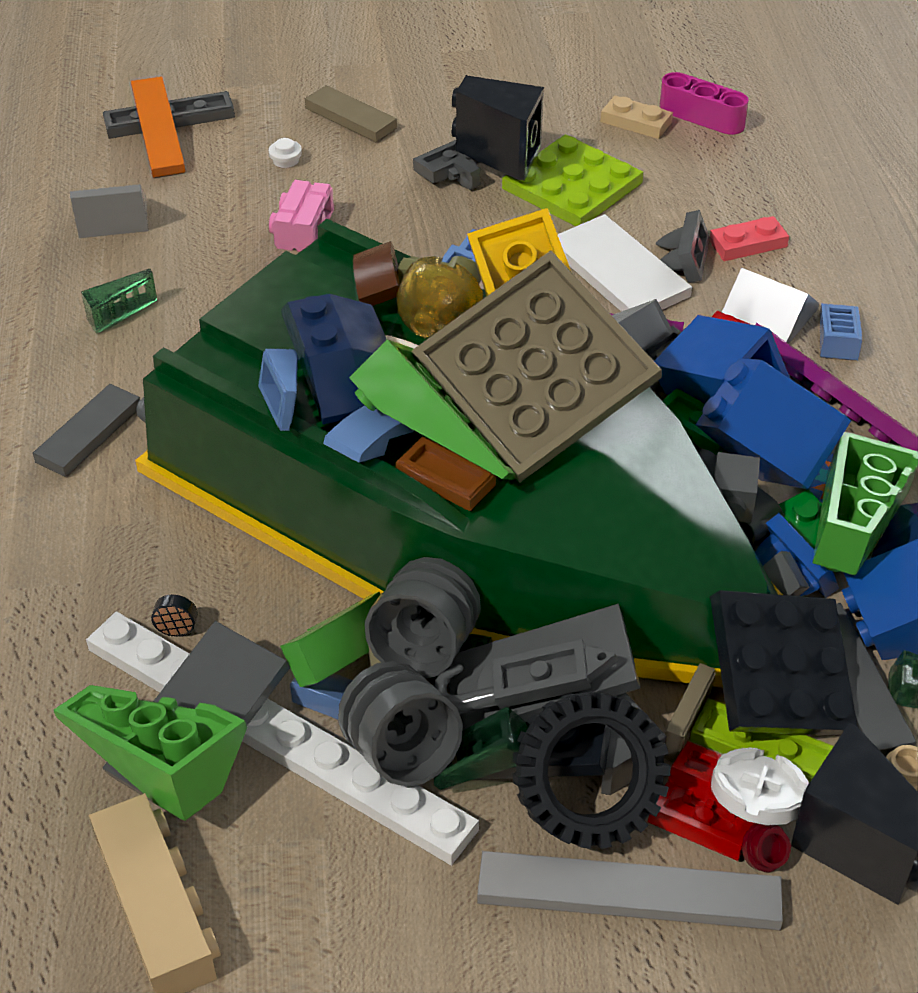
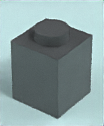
M718 452L714 481L736 520L752 523L757 495L760 457Z

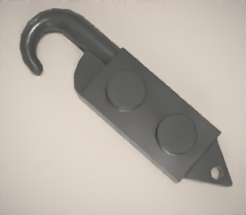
M578 639L492 659V663L486 665L481 671L476 691L459 695H451L447 692L449 680L463 671L461 664L450 666L443 671L435 680L434 687L458 708L459 713L496 705L499 708H505L591 689V682L618 662V658L615 652L585 645L583 639Z

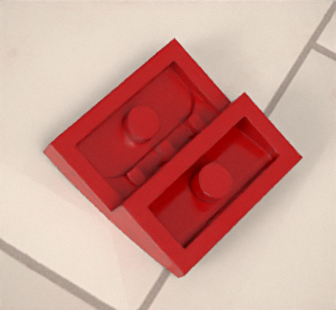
M687 741L671 766L670 776L665 785L669 787L667 796L663 797L660 795L656 805L662 808L656 817L650 814L647 822L738 861L743 853L742 842L744 835L755 823L730 813L717 801L711 790L712 773L722 755Z

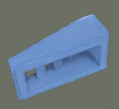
M821 303L820 357L858 360L862 344L859 308L857 306Z
M265 349L263 351L258 387L280 431H289L297 394V352L294 349Z

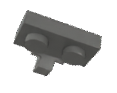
M456 140L413 158V170L433 184L449 178L450 180L458 179L460 185L469 190L481 185V168L477 166L480 162L457 152Z

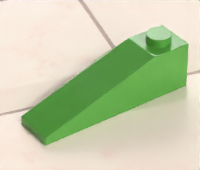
M387 339L349 377L358 387L355 395L371 411L378 409L501 479L513 480L515 478L514 471L501 461L496 450L484 439L479 430L476 428L472 431L468 426L471 421L457 409L451 397L448 395L444 397L441 391L442 387L428 370L415 361L412 354L413 348Z

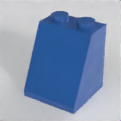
M697 315L654 361L662 369V378L659 379V382L666 395H670L675 389H679L703 403H706L716 394L725 380L726 371L739 358L763 360L790 378L770 328Z
M739 358L726 371L725 380L716 394L705 403L702 410L703 414L696 423V426L729 454L760 457L758 476L760 481L808 489L851 420L763 360Z
M917 539L866 560L856 576L843 572L849 587L842 589L848 607L852 614L860 611L864 619L856 622L859 633L866 648L875 644L882 660L918 656Z

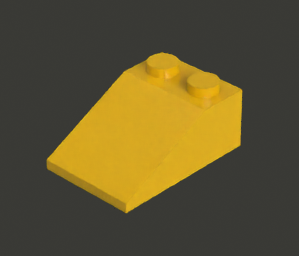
M548 208L467 233L486 296L550 250L571 271Z

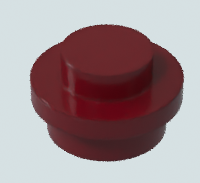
M755 823L744 835L742 852L750 867L762 872H771L787 862L791 853V843L789 837L779 825Z

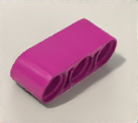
M671 72L663 76L660 95L661 109L673 112L674 117L724 134L735 135L744 131L749 102L748 97L744 93L680 72Z

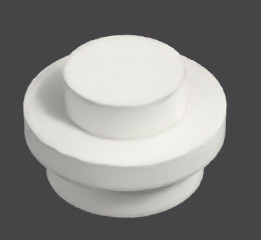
M289 138L278 139L269 147V157L276 166L281 168L295 166L302 154L301 145Z

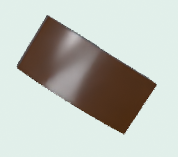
M391 241L353 256L354 278L360 302L374 306L403 295L398 277V262Z

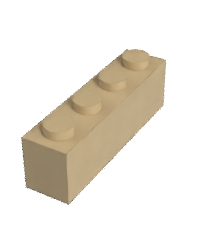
M144 793L90 814L89 818L98 847L153 992L186 993L217 980L213 959L220 957L221 953L211 927L203 930L200 928L196 917L204 913L194 886L184 889L180 877L187 874L178 847L175 846L168 849L164 838L171 836L162 809L159 808L152 811L147 796Z

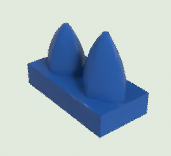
M780 513L766 522L770 535L765 538L755 551L762 566L780 551H787L791 553L810 587L800 596L809 595L818 590L827 598L839 589L833 571L812 563L814 549Z

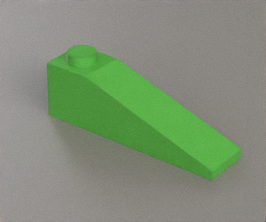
M89 685L54 709L57 719L143 794L145 793L153 803L184 821L222 793L247 730L245 720L212 704L199 703L193 709L178 706L176 699L162 697L156 703L138 700L136 692Z

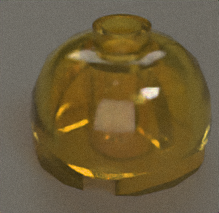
M436 256L420 258L412 263L406 271L396 294L398 314L403 323L413 333L424 339L433 336L483 299V291L479 283L465 267L457 263L453 268L441 264L443 258Z

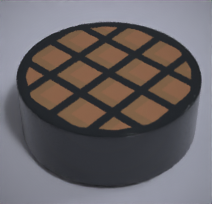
M174 594L165 595L156 601L151 621L159 632L168 636L182 637L193 631L198 610L195 604L186 597Z

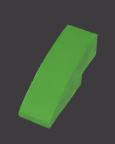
M376 592L307 629V632L280 646L299 687L318 683L369 652L364 623L370 608L381 595L380 592Z

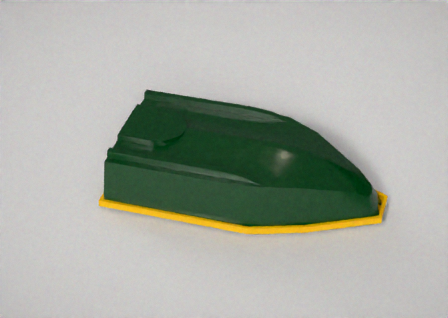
M325 219L317 226L318 239L296 255L285 251L199 319L200 331L178 350L172 352L163 347L153 355L154 370L143 378L147 451L135 460L139 473L363 599L376 592L382 594L396 573L409 561L429 557L443 559L455 565L473 580L480 595L481 613L478 621L463 644L478 647L619 604L623 613L638 677L690 683L699 664L702 663L715 669L716 675L713 686L723 688L710 596L719 590L783 595L770 581L750 542L680 420L650 387L519 483L515 478L508 480L496 476V485L471 511L441 497L432 489L396 468L397 460L422 436L427 438L415 430L412 433L389 439L385 455L359 463L324 445L325 436L341 421L322 424L299 360L297 394L292 423L290 424L289 431H280L258 384L263 351L265 349H294L282 317L281 309L287 302L325 294H333L359 301L354 278L353 256L382 244L329 219ZM395 250L398 266L403 258L411 257ZM477 287L466 310L458 312L442 306L435 298L402 292L403 295L374 305L373 309L385 335L420 345L487 296L484 289Z

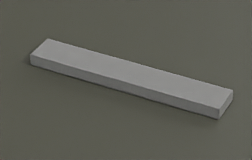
M482 851L477 904L781 930L783 922L781 876Z

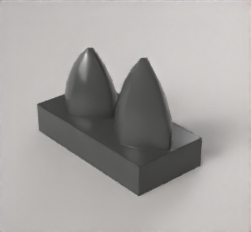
M700 210L687 212L683 227L664 235L656 242V245L672 250L660 259L673 271H683L688 283L702 281L710 236Z

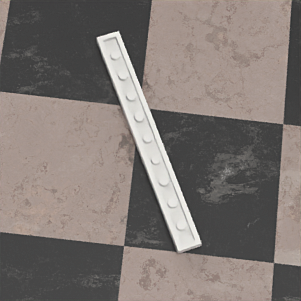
M117 611L86 639L89 651L158 692L162 691L190 654ZM269 699L265 701L247 726L242 742L451 866L479 831L478 819L419 785L405 787L389 783L356 749Z

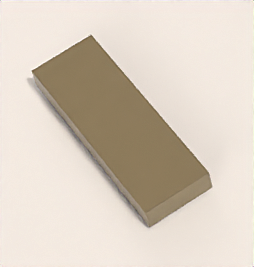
M327 85L305 98L306 109L374 142L379 141L397 129V118Z

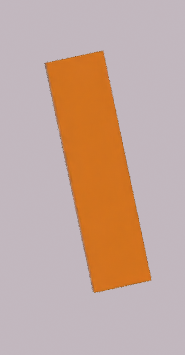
M163 77L131 81L152 177L185 173L184 160Z

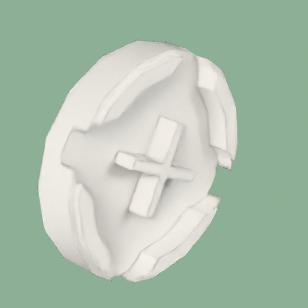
M757 748L735 749L723 754L713 770L711 790L717 801L730 813L749 822L763 825L787 824L798 818L804 790L809 782L802 770L783 756L776 755L775 760L763 756L765 750Z

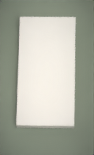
M605 214L558 234L569 266L621 312L657 299L663 310L691 297L692 286Z

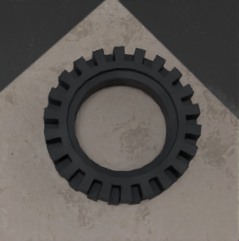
M595 692L569 693L560 696L561 700L556 702L550 701L542 706L544 710L539 715L533 714L527 721L530 726L526 733L521 731L517 739L521 744L519 751L513 753L512 762L516 764V773H512L513 783L519 788L520 793L517 794L519 801L528 810L527 814L534 822L540 825L543 830L567 844L572 843L580 848L591 849V846H598L601 849L612 847L611 842L614 841L623 844L632 839L630 833L634 830L640 833L649 826L645 822L646 818L650 814L656 817L662 808L656 805L660 795L663 797L667 796L669 789L668 786L663 785L664 776H670V765L664 763L663 755L669 754L666 743L659 741L657 736L661 732L656 724H652L647 720L648 715L643 710L633 707L632 703L627 700ZM583 724H604L615 730L627 744L633 763L632 779L628 790L621 800L610 809L596 814L572 812L557 800L550 787L548 765L552 750L559 739L571 729Z

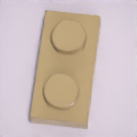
M614 95L602 109L600 122L659 139L671 125L673 112L661 109L656 105H647L633 101L628 97Z

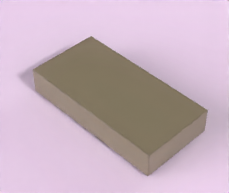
M700 663L665 731L667 736L666 746L669 754L664 755V759L674 763L687 741H689L691 731L707 699L711 697L716 675L714 668Z

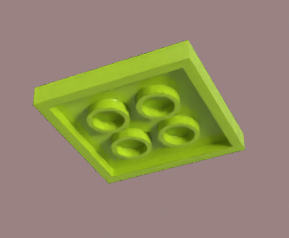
M565 134L537 154L525 181L505 175L502 177V189L540 209L548 208L550 214L574 226H578L596 218L642 184L644 172Z

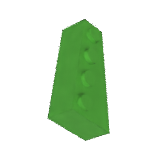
M849 432L843 433L836 445L827 472L813 564L824 566L833 572H845L856 576L909 493L918 469V451Z

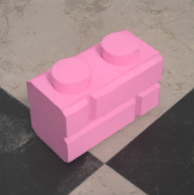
M295 180L288 193L283 192L281 194L279 210L277 213L273 212L269 219V232L274 235V244L277 249L292 251L293 248H296L300 252L318 239L317 226L325 219H330L334 211L333 190L330 184L315 182L314 185H311L309 181Z

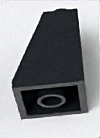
M466 75L460 86L454 88L452 94V107L456 108V117L452 123L451 134L452 137L456 138V151L515 179L525 181L541 148L544 87Z
M849 723L804 790L791 846L899 905L908 888L914 892L918 891V791L857 726Z

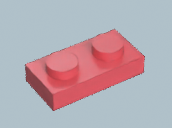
M771 216L710 230L709 242L722 260L728 261L786 248L789 235L776 218Z

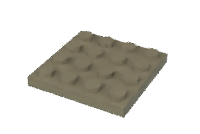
M551 250L412 350L415 361L428 370L442 387L441 391L443 394L450 396L457 409L471 421L469 423L474 430L476 428L479 430L484 439L496 450L501 461L514 471L515 479L519 483L662 378V369Z

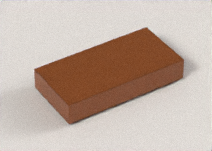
M423 436L396 461L397 469L432 489L441 497L468 511H471L496 485V475Z

